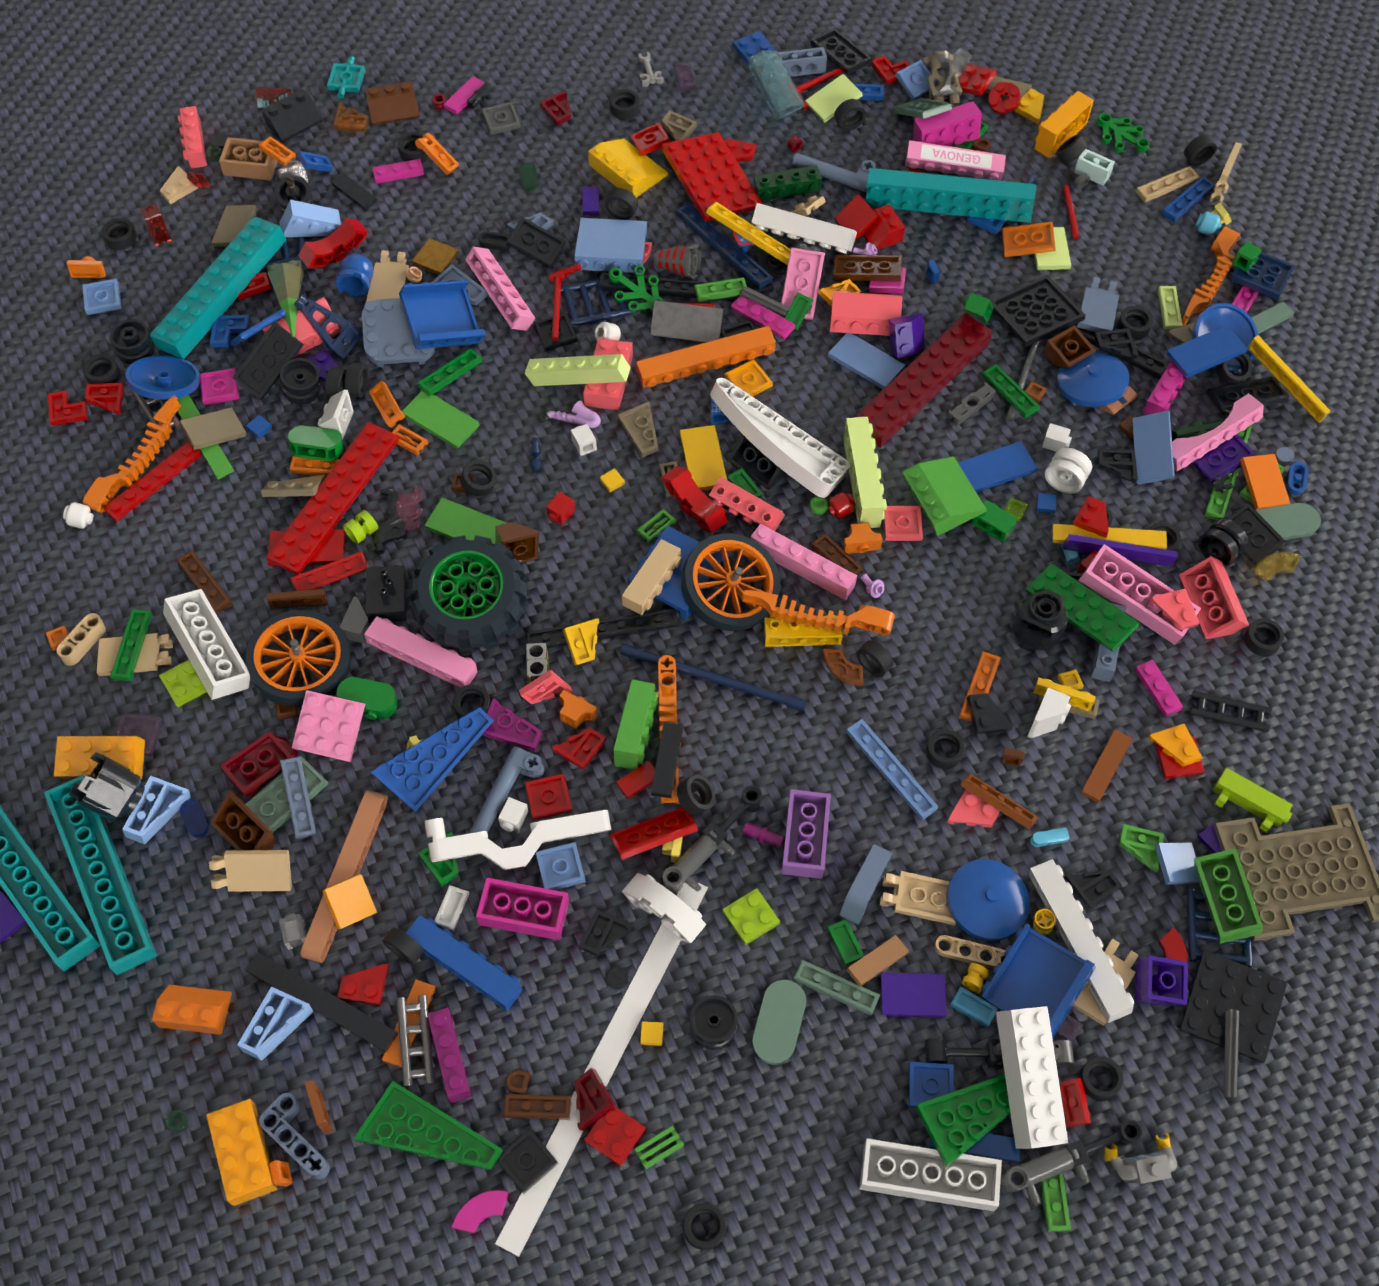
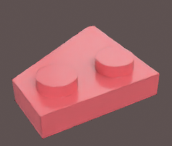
M1186 589L1151 597L1150 602L1152 604L1155 603L1163 611L1162 614L1167 619H1170L1179 630L1195 627L1199 624Z
M549 670L521 688L519 692L530 704H535L542 700L553 699L555 694L563 690L572 693L570 685L552 670Z
M965 789L947 823L954 824L955 822L966 823L967 826L980 825L982 827H992L1000 811Z

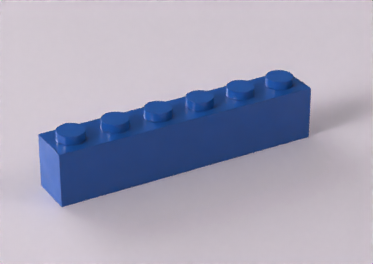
M419 915L406 934L423 948L424 954L495 1004L508 1011L522 992L521 981L514 975L508 976L503 973V968L498 964L493 963L492 965L487 962V958L482 953L471 951L469 949L470 946L463 940L458 942L453 938L454 935L445 928L443 930L436 926L437 923L431 918L427 917L425 919Z

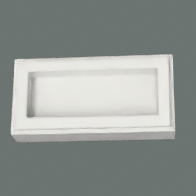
M449 885L434 920L437 923L436 926L454 931L469 896V891Z

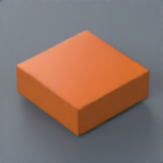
M65 625L46 632L53 651L57 650L59 644L68 636Z
M275 1160L269 1163L273 1185L286 1187L292 1184L289 1162Z

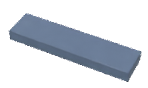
M301 757L280 760L295 837L300 839L316 835Z

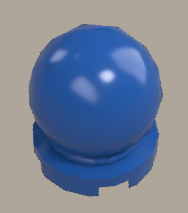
M353 253L346 256L340 263V272L336 277L335 284L337 289L341 293L352 294L351 297L361 298L366 296L373 277L371 261L363 254Z

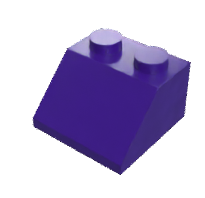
M922 313L888 319L891 353L896 358L913 356L925 347Z
M1151 955L1137 959L1136 1002L1154 1005H1187L1188 962Z

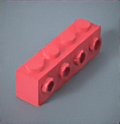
M196 106L180 108L178 120L180 126H182L180 127L181 136L184 137L181 139L182 145L186 149L183 150L184 158L189 161L191 169L207 166L197 108Z
M719 477L709 494L714 503L727 507V511L734 516H737V514L743 516L742 520L750 525L753 523L757 525L762 524L776 531L785 516L781 510L722 477Z

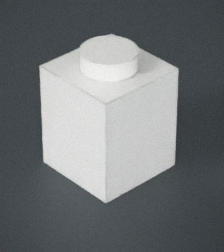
M1050 423L1042 447L1052 451H1058L1065 447L1069 448L1072 437H1069L1071 429Z
M588 424L577 426L571 430L572 442L580 456L597 450L596 438Z
M509 797L498 817L501 828L508 832L515 831L519 833L529 813L527 804Z

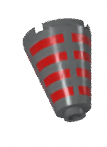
M697 244L661 249L653 254V263L658 268L695 279L698 274H695L696 271H700L701 251L697 250V247H699Z

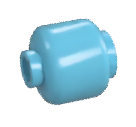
M1206 211L1199 215L1195 226L1198 232L1212 236L1215 232H1219L1222 223L1219 222V215Z

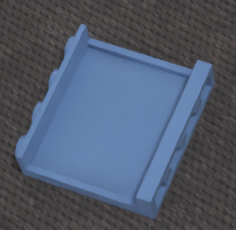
M581 218L575 250V264L579 263L581 270L610 271L612 268H619L622 272L634 273L636 266H643L645 240L647 239V221ZM641 269L636 270L638 273H642Z

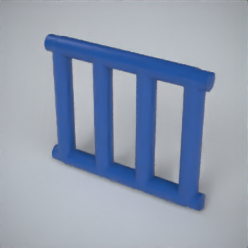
M285 310L277 311L231 340L230 345L235 347L264 328L272 325L286 314Z

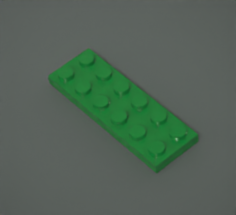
M1050 564L1025 588L1026 593L1029 595L1039 593L1044 589L1059 594L1063 598V604L1066 608L1067 621L1112 652L1139 627L1138 621L1053 564Z

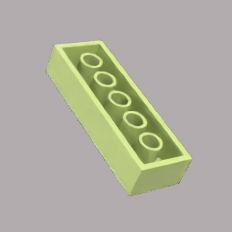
M868 417L846 418L843 441L846 459L850 463L848 471L853 499L856 503L857 523L869 522L870 528H879L881 521L885 518L884 510H886L887 504L886 499L882 497L884 494L883 483L880 484L879 481L881 479V470L877 468L878 454L874 453L875 439L871 437L873 426L869 424Z

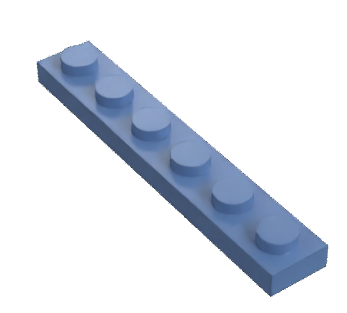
M863 719L846 730L849 737L922 821L938 810V805Z

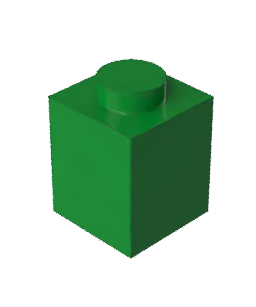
M1246 242L1237 252L1232 265L1248 272L1257 262L1262 249Z

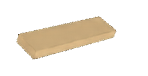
M1189 166L1138 187L1136 193L1146 203L1198 181L1199 175Z

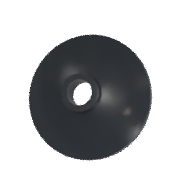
M766 251L760 253L758 264L770 275H783L787 273L788 265Z

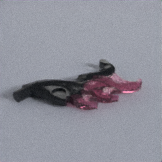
M415 486V491L411 494H400L393 489L380 490L382 496L388 495L390 497L387 509L389 519L378 528L374 537V546L376 547L377 554L384 553L383 545L387 541L401 539L406 536L405 531H413L419 527L421 523L419 520L415 523L413 522L423 510L422 507L418 510L415 509L417 503L422 499V491L419 487Z

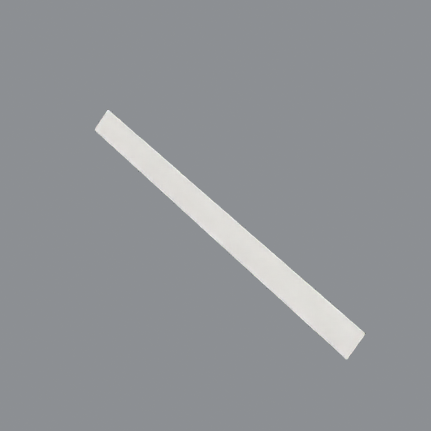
M684 883L676 896L691 909L697 910L708 887L698 883L701 886V890L697 892ZM663 923L585 1070L586 1072L590 1068L596 1069L605 1087L681 941ZM575 1091L571 1097L570 1120H559L546 1145L548 1151L559 1164L525 1194L521 1193L495 1243L517 1256H520L583 1133L577 1126V1123L580 1122V1113L576 1109L577 1093Z

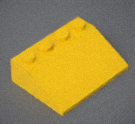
M624 138L599 143L588 151L589 166L617 188H623L632 192L636 198L668 176L666 170L648 156H641L637 148Z

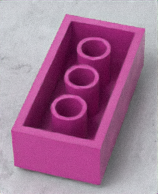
M973 101L928 118L914 119L913 141L952 147L954 144L960 145L965 141L970 142L979 139L982 113Z
M486 878L476 915L477 922L480 926L560 941L569 905V896L566 892Z

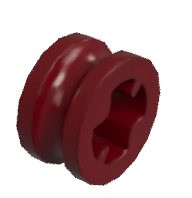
M435 94L432 97L433 107L438 110L444 109L445 95Z
M798 136L791 137L787 143V147L794 153L799 151L803 145V141Z

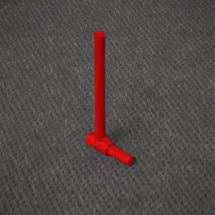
M837 68L799 86L789 83L785 86V91L803 110H806L808 105L801 98L800 93L844 72Z
M579 263L549 274L550 281L555 283L552 341L559 340L561 281L568 277L569 274L581 270Z

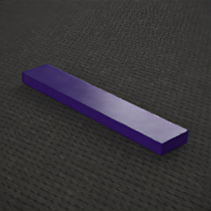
M1069 534L1063 543L1064 550L1089 554L1094 550L1098 552L1105 544L1128 560L1170 567L1178 558L1177 551Z

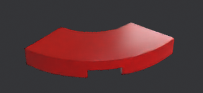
M1173 928L1159 940L1158 944L1163 950L1164 958L1187 962L1188 957L1184 941L1176 929Z

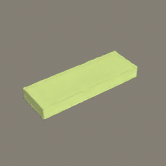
M1159 286L1158 296L1164 330L1182 327L1176 286Z

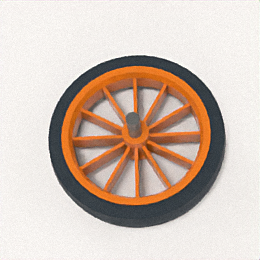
M724 533L706 538L690 552L683 566L681 587L688 606L703 622L720 630L741 631L759 624L769 613L762 606H756L751 603H746L751 610L741 613L737 595L743 600L744 590L772 593L779 597L780 575L773 558L760 544L742 535ZM721 551L725 570L711 554ZM726 551L738 553L733 571H731ZM741 555L753 562L744 570L738 567ZM706 559L718 573L700 567L702 560ZM754 565L761 574V576L741 578V575ZM700 573L718 581L698 583L697 575ZM763 581L764 591L744 583ZM719 586L720 589L707 600L700 590L702 588ZM720 592H724L725 596L719 610L712 606L709 601ZM729 594H731L736 614L723 612Z
M295 610L270 618L255 631L246 650V667L255 688L267 699L285 706H302L306 690L329 696L337 690L339 684L345 680L350 668V647L344 632L332 619L313 611ZM305 629L300 646L298 641L293 638L292 630ZM310 630L319 632L320 634L305 647ZM289 631L292 638L290 641L291 648L282 642L278 636ZM326 637L332 643L331 645L314 649ZM274 641L287 652L266 648ZM335 651L334 660L317 658V656ZM263 655L282 658L262 664ZM311 664L328 666L331 669L326 675H323ZM284 666L272 678H268L264 673L265 671ZM308 668L320 680L308 685L303 670ZM292 669L287 687L277 684ZM297 671H302L306 686L292 687Z

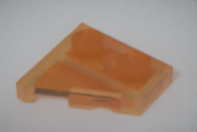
M339 103L334 121V130L366 132L369 123L368 116L359 113L353 108L348 109L343 103Z

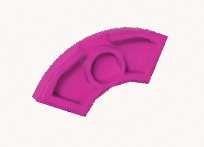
M489 1191L472 1198L461 1208L453 1222L452 1228L475 1234L478 1225L485 1219L492 1216H503L509 1193L507 1191Z

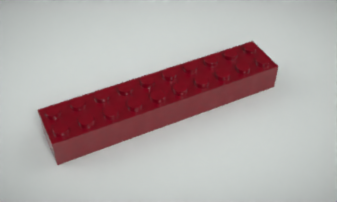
M964 313L855 415V417H868L869 424L873 426L871 437L875 439V444L880 448L886 444L989 345L992 330Z

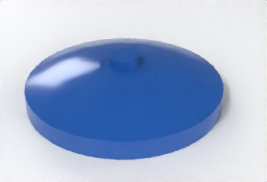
M1220 303L1212 305L1200 313L1193 325L1192 339L1228 325L1242 343L1248 347L1253 338L1258 335V331L1252 318L1243 309L1233 304ZM1247 348L1246 353L1249 355L1252 361L1255 356ZM1235 358L1227 360L1229 372L1241 369L1240 363Z
M1095 352L1069 368L1060 367L1057 385L1061 394L1069 401L1087 407H1100L1116 402L1126 393L1129 386V372L1119 359L1108 354Z
M165 355L149 356L133 362L127 368L126 383L133 392L141 396L167 400L173 396L180 398L194 392L200 384V373L193 363L185 359Z
M988 859L971 861L959 868L949 882L946 894L949 912L955 923L968 935L983 941H1000L1015 934L1025 923L1030 906L1028 891L1017 873L1003 863Z

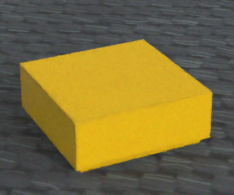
M615 468L600 476V481L610 493L625 484V480Z
M1076 669L1058 674L1057 678L1060 685H1068L1075 690L1083 689L1084 685Z
M642 1021L641 1045L662 1046L664 1023Z

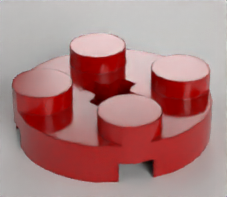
M998 82L989 93L990 106L997 114H1008L1012 110L1015 111L1020 105V90L1011 82ZM1007 95L1009 99L1002 101L1001 97Z

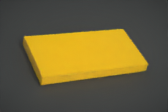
M715 425L680 430L687 469L691 472L692 479L700 490L713 489L719 477L727 480Z

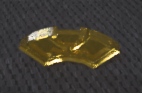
M1279 552L1268 555L1256 564L1252 573L1266 581H1270L1280 571L1294 573L1301 556L1291 552Z

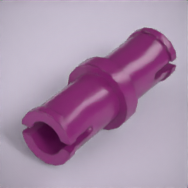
M749 822L745 824L743 829L744 835L746 834L758 839L761 843L766 842L780 849L785 840V836L771 832L769 828H761Z

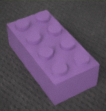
M790 789L782 874L823 878L831 794Z

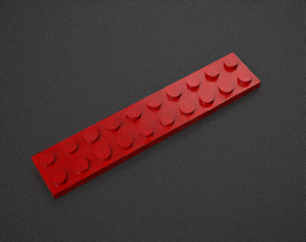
M368 422L319 486L317 493L310 498L267 555V560L296 575L301 574L399 441V435Z

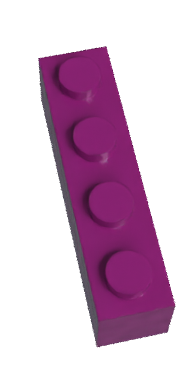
M449 1008L428 1013L445 1089L450 1103L472 1097Z

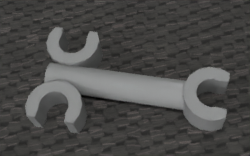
M647 52V57H642L641 53H639V62L644 64L647 73L640 75L642 87H647L649 84L664 83L661 71H656L653 74L650 65V53Z

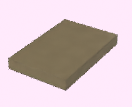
M226 206L211 242L213 247H227L247 223L256 216L257 206Z
M232 407L180 420V425L194 450L246 437V431Z

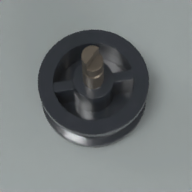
M287 176L276 184L274 195L281 212H285L290 200L313 204L311 187L302 177Z

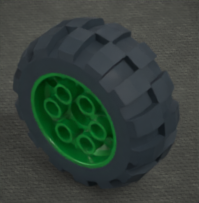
M465 535L451 538L452 543L445 546L440 542L429 550L430 556L427 559L423 557L420 559L414 569L415 578L410 581L409 596L412 603L411 608L419 626L427 636L434 638L435 642L447 649L457 647L460 652H475L476 647L485 646L487 650L499 645V639L503 636L509 638L516 631L518 621L525 617L528 606L527 595L529 592L525 573L519 560H516L513 557L512 551L503 544H492L491 538L475 535L474 540H467ZM486 584L491 585L490 588L483 589ZM446 588H453L452 591L448 593L444 592ZM469 589L472 592L470 597L467 596ZM486 597L494 598L496 600L494 603H491L486 599ZM450 600V603L445 608L441 606V604ZM477 601V602L482 603V604H480V605H475V602ZM467 609L469 611L472 610L473 616L466 617Z

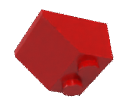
M891 205L875 209L874 212L879 218L862 234L866 241L874 244L877 250L902 242L905 226Z

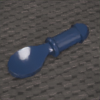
M536 437L531 440L533 458L530 461V466L533 471H539L541 468V459L539 457L540 441Z

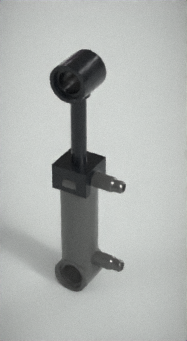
M751 785L744 788L741 804L719 827L714 822H711L703 830L702 836L673 866L665 869L663 872V886L672 893H677L681 890L683 884L686 883L692 889L699 892L701 886L691 875L715 851L718 852L722 849L731 856L736 853L727 843V833L725 831L745 811L754 812L760 808L762 792L758 787ZM754 797L756 800L750 801L747 798ZM671 877H675L678 879V881L672 883L669 882L668 879Z
M939 1038L925 1041L926 1063L947 1064L948 1057H987V1066H1003L1000 1039H989L986 1048H948L946 1040ZM1068 1040L1053 1041L1056 1067L1073 1066L1072 1042Z
M1126 1120L1118 1124L1114 1128L1113 1134L1084 1146L1081 1140H1077L1006 1170L1001 1176V1184L1005 1190L1011 1193L1026 1188L1033 1204L1037 1205L1040 1203V1199L1034 1184L1073 1168L1076 1169L1083 1184L1089 1183L1088 1174L1083 1165L1090 1161L1088 1154L1116 1142L1124 1146L1133 1144L1141 1139L1142 1127L1135 1120ZM1125 1128L1130 1130L1131 1138L1125 1134ZM1012 1174H1015L1018 1177V1185H1015L1012 1182Z

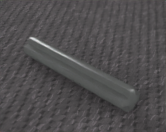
M1235 1009L1226 1010L1223 1095L1231 1098L1237 1096L1239 1011Z

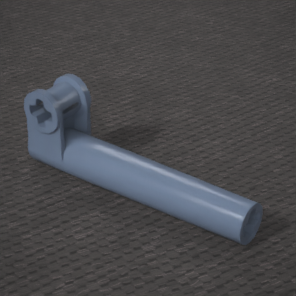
M796 153L792 161V165L799 168L817 165L821 176L866 193L869 169L876 168V164L872 160H865L857 173L800 153Z
M519 747L512 748L470 833L489 832L519 774L532 779L542 777L545 770L542 760L538 755L527 752Z

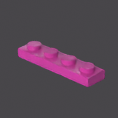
M742 295L731 305V309L734 312L752 320V322L761 327L769 326L773 334L784 340L795 329L794 323Z

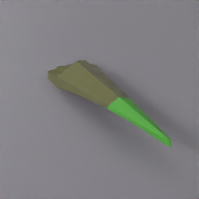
M292 260L286 263H275L267 266L271 285L281 309L286 312L284 317L293 338L295 337L297 307L294 306V303L299 298L304 276L301 260Z

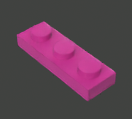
M421 159L372 167L376 184L424 175Z
M1153 660L1136 666V674L1164 717L1182 710L1183 705Z

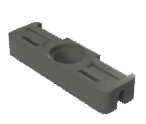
M983 383V386L976 392L970 393L960 401L958 406L951 411L949 410L948 418L950 420L954 419V423L960 425L992 400L996 390L989 384ZM973 401L976 403V406H969L967 402Z

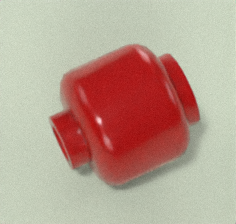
M840 492L829 499L830 506L827 508L832 516L836 515L837 518L842 519L854 512L856 503L850 493Z

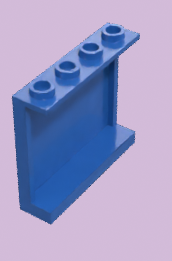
M468 280L439 281L436 283L423 282L421 284L407 283L403 285L399 296L416 349L480 344L486 334L484 329L478 328L466 290L469 283Z
M667 526L664 531L659 533L656 543L649 547L645 558L640 559L635 572L632 571L628 576V586L661 539L680 548L681 564L679 567L674 568L668 582L665 581L661 593L654 598L679 610L680 617L687 620L693 611L684 598L681 587V575L688 555L700 542ZM715 552L711 554L723 568L724 564L721 553ZM706 559L702 560L700 567L718 573ZM700 573L697 575L698 583L713 582L715 580ZM709 588L700 589L703 596Z
M1026 923L1024 928L1020 927L1015 935L1016 941L1013 946L1009 945L1007 947L1002 964L998 963L996 965L991 982L987 981L982 989V997L1002 1011L1047 1006L1053 1040L1096 967L1091 961L1080 958L1033 930Z

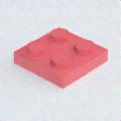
M887 506L886 510H884L885 541H922L921 507Z

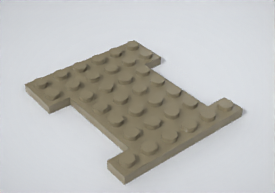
M1350 803L1334 805L1328 808L1334 825L1271 835H1260L1254 817L1215 823L1214 829L1221 850L1226 851L1234 848L1237 850L1263 925L1262 934L1252 936V941L1293 935L1295 931L1289 915L1364 903L1370 922H1379V877Z

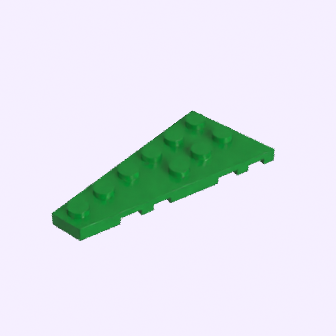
M1005 1074L917 1104L915 1109L946 1168L1011 1114Z
M394 1081L391 1082L354 1137L355 1141L486 1170L492 1169L503 1151L497 1145Z

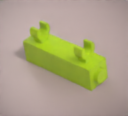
M1228 768L1221 774L1212 790L1219 794L1215 805L1220 808L1229 800L1263 819L1259 830L1267 833L1272 825L1279 828L1283 822L1287 824L1292 816V813L1289 811L1293 804Z

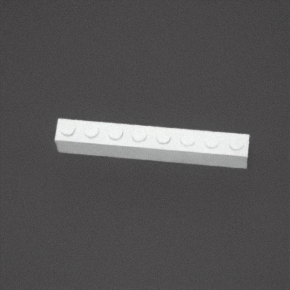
M1053 859L1030 868L1029 877L1046 909L1054 913L1056 918L1055 926L1068 950L1080 958L1095 964L1096 969L1089 978L1087 985L1105 1019L1109 1023L1131 1014L1134 1000L1129 992L1126 993L1124 990L1121 976L1113 970V962L1110 956L1105 955L1102 950V941L1098 936L1095 937L1091 921L1088 918L1085 919L1079 900L1074 899L1071 885L1063 879L1061 867L1056 865Z

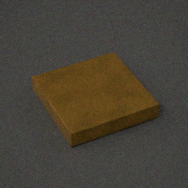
M429 238L412 260V263L417 267L440 275L452 264L459 251L456 248Z

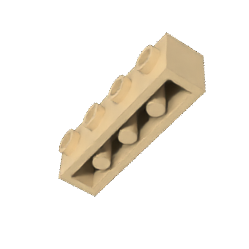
M661 539L623 593L622 605L643 615L645 610H649L653 604L654 597L661 593L665 581L668 582L674 568L679 567L681 564V549Z

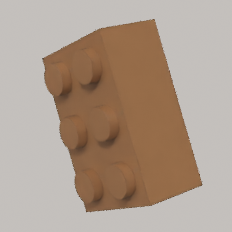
M228 137L219 163L224 176L272 180L277 161L259 149V145L263 141Z

